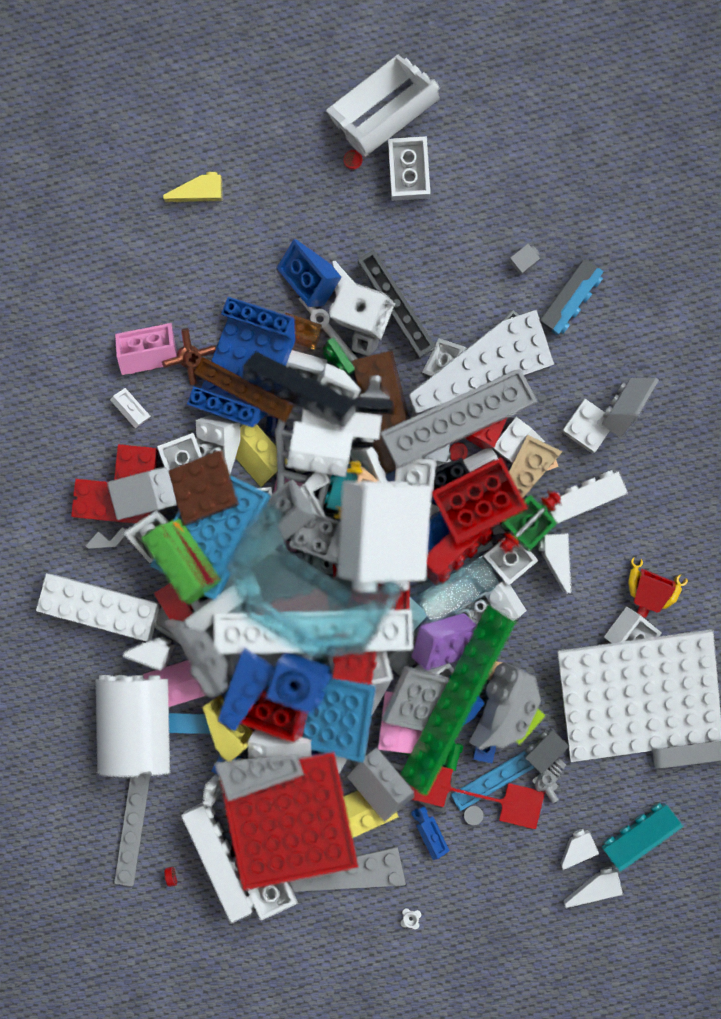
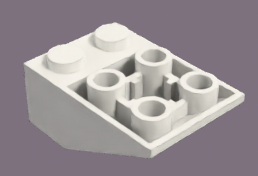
M209 415L196 420V438L202 457L218 450L223 451L229 473H231L240 443V423L215 415Z
M504 580L454 610L456 615L464 613L476 624H478L487 605L496 608L513 620L526 612L525 607L511 585H507Z

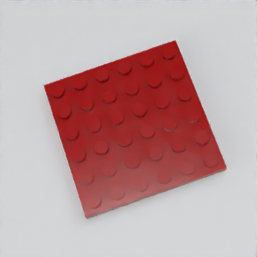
M335 751L298 758L303 771L302 775L229 801L220 779L243 891L359 867Z

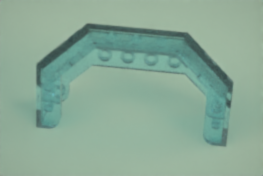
M267 503L248 526L228 566L230 575L233 574L236 581L235 587L240 598H243L246 605L245 612L247 616L314 658L327 654L338 656L346 655L348 652L364 653L404 587L388 580L377 591L354 593L287 551L278 528L282 520V513L278 508Z

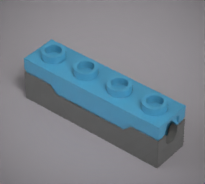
M585 258L540 320L541 325L552 331L555 335H558L560 332L564 334L570 326L567 323L571 317L575 319L580 312L579 305L581 302L586 303L592 295L589 291L593 286L597 288L603 280L601 275L604 271Z

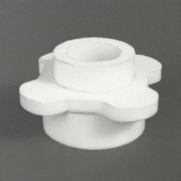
M405 908L402 911L403 920H401V926L418 929L421 912L419 910L410 911L408 908Z

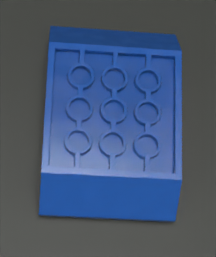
M227 297L221 315L228 319L212 362L240 377L243 375V365L255 351L286 366L295 343L294 318ZM204 380L201 389L193 386L187 402L190 406L252 428L268 414Z

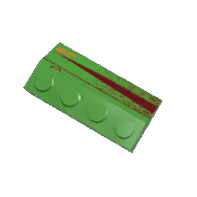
M181 519L157 526L142 538L183 601L192 604L222 581Z

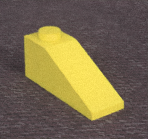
M207 172L206 175H200L164 194L163 199L165 202L222 201V177L217 175V172Z

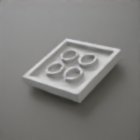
M405 667L382 720L385 723L423 731L450 678Z

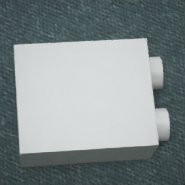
M343 482L338 576L353 580V589L358 591H376L378 581H386L387 589L408 590L410 580H425L431 486L412 482Z

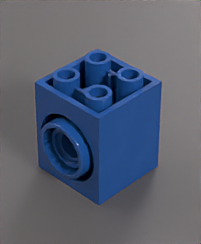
M286 652L278 661L267 698L312 714L315 708H319L325 696L323 691L331 678V674L328 673L330 667Z

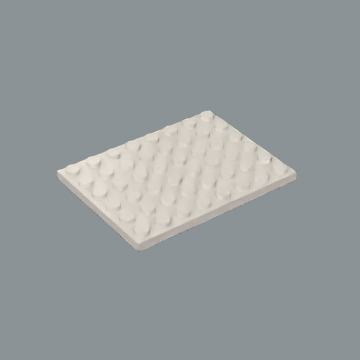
M712 630L557 651L571 762L652 751V749H662L671 746L677 747L687 744L721 741V712Z

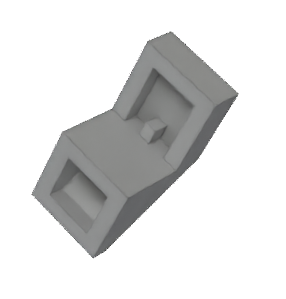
M122 527L112 540L108 539L103 533L97 532L86 547L88 549L118 547L126 538L124 532L127 529Z

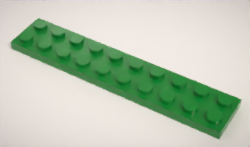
M487 605L472 638L466 645L400 774L404 781L423 795L427 796L516 624L515 620L490 605Z

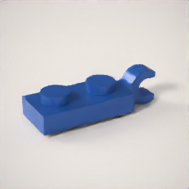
M423 806L411 811L413 818L419 821V824L416 826L432 860L439 859L450 850L434 817L428 816L426 808Z

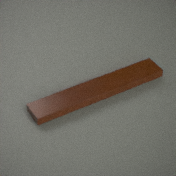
M204 357L201 358L200 364L193 372V374L284 423H286L295 407L293 404L265 391L253 383L247 382L242 377Z

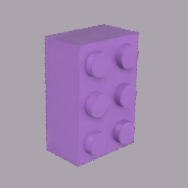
M462 613L420 626L412 658L425 670L458 661L472 638L477 624L466 614Z

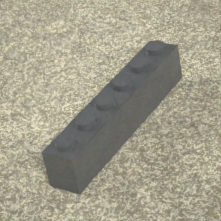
M373 249L357 259L358 265L374 290L387 295L395 303L391 317L418 359L435 350V344L375 250Z

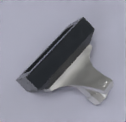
M371 376L369 389L364 394H361L360 397L354 398L357 401L356 412L394 414L395 406L393 401L380 390V376Z

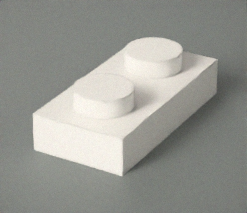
M126 388L110 399L135 428L151 417Z

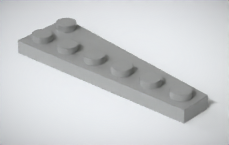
M398 847L357 856L359 867L355 869L289 881L293 892L406 885Z

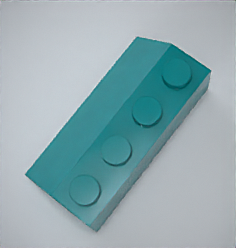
M660 802L651 807L652 811L647 815L641 814L635 819L636 823L631 826H624L619 830V835L615 838L610 836L603 842L605 844L602 846L603 850L620 872L684 827L667 804H661Z

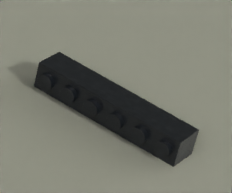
M257 351L243 365L242 378L247 382L253 383L265 391H269L335 426L344 429L355 415L356 400Z

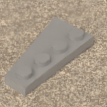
M297 754L215 763L228 801L303 774Z

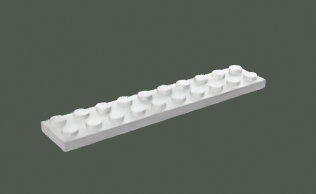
M412 610L214 614L215 646L220 654L242 653L244 647L253 653L413 650Z

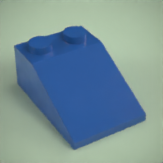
M293 239L277 266L278 271L308 307L324 306L342 278L329 262L297 239Z

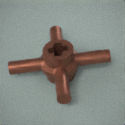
M183 328L181 332L184 346L178 350L176 357L163 360L162 365L164 368L181 364L187 368L189 384L195 385L197 384L196 375L193 374L195 367L200 364L201 357L215 353L216 348L212 345L198 350L195 346L191 345L189 328Z

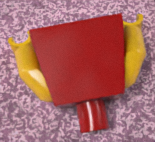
M633 558L630 562L633 569L630 570L628 585L630 595L634 598V603L639 605L636 613L646 618L650 610L659 613L662 609H666L676 603L682 591L681 586L686 585L688 582L687 578L681 584L679 582L681 575L676 576L674 581L642 568L639 571L638 569L642 566L643 560L641 559L640 565L636 566L633 563Z

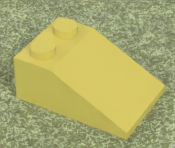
M219 695L206 704L203 710L216 749L220 752L223 759L233 761L248 748V740L254 731L243 724H239L236 730L233 731L218 721L225 699Z

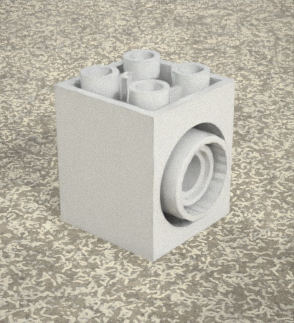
M344 280L337 289V299L335 303H332L329 313L330 317L339 325L381 340L395 303L385 294Z

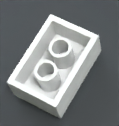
M427 136L388 139L391 200L430 198Z

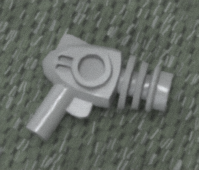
M559 758L555 761V764H552V767H549L550 770L547 769L543 774L540 773L532 780L535 784V789L537 791L545 790L552 803L559 800L554 792L558 787L555 783L558 780L555 774L560 777L558 771L562 773L560 769L564 770L566 766Z

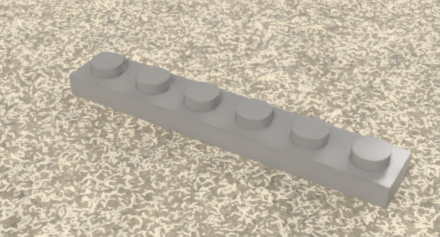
M139 774V776L130 777L114 884L134 886L151 777L149 774Z

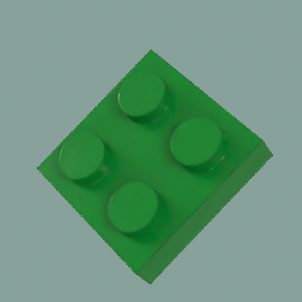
M333 337L324 345V352L322 354L327 362L330 361L334 367L345 371L350 377L355 368Z

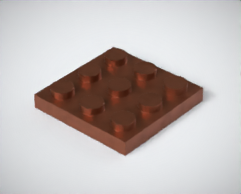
M221 450L168 471L183 524L186 526L239 505L227 463Z

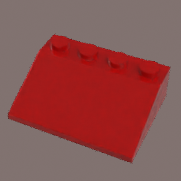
M501 457L431 492L457 544L528 509Z

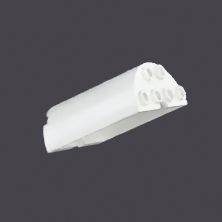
M396 55L326 111L338 129L341 128L349 143L362 156L366 157L439 100L438 90L440 88L434 80L430 81L425 72L421 73L416 65L412 66L407 58L403 59L401 56ZM409 78L414 83L357 128L352 124V122Z
M99 675V679H96L97 773L105 776H139V774L159 775L170 773L168 679H160V675L148 676V679H144L143 675H133L132 677H127V675Z

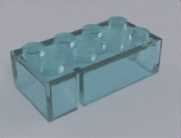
M483 556L451 574L446 583H440L437 587L433 585L417 595L420 605L431 622L445 619L446 614L451 611L457 612L466 602L477 600L481 592H490L496 588V584L499 582Z

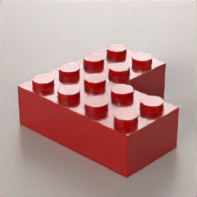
M118 444L114 480L157 469L159 450L151 447ZM75 479L74 496H77V500H73L71 517L138 524L152 514L151 511L117 520L107 482Z

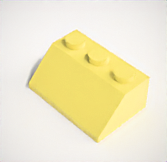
M243 424L240 427V443L235 458L258 485L262 487L278 473L277 447L257 424L253 428ZM285 458V466H286L287 463H288L287 458Z
M358 790L344 796L353 838L398 818V813L396 812L384 822Z

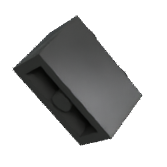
M552 729L549 731L544 730L538 737L540 740L535 745L533 743L530 744L525 750L526 754L524 757L541 774L569 748Z

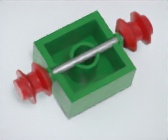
M547 491V498L541 497L543 505H540L531 495L527 496L524 502L528 509L500 523L509 533H505L506 539L504 541L498 540L500 543L499 548L505 554L508 552L513 554L512 548H519V544L526 551L531 550L558 523L547 512L548 510L555 512V506L557 504L562 505L560 502L562 498L555 491L552 493Z

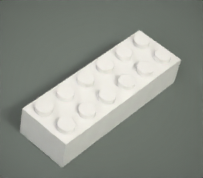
M46 574L36 611L136 639L151 641L161 605L157 602L73 579Z
M201 803L186 810L182 818L232 923L253 913L254 904L248 890L243 891L237 859L231 856V845L228 839L224 840L222 836L224 831L219 821L216 822L214 819L215 811L213 806Z

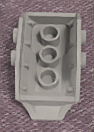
M170 619L164 623L181 642L184 653L191 663L190 673L195 680L199 681L201 689L206 696L215 697L231 685L234 675H232L228 654H220L215 646L214 623L204 631L189 628L185 621Z
M503 662L495 668L493 677L486 688L489 699L477 728L469 743L479 749L489 746L504 748L525 737L541 702L535 677Z

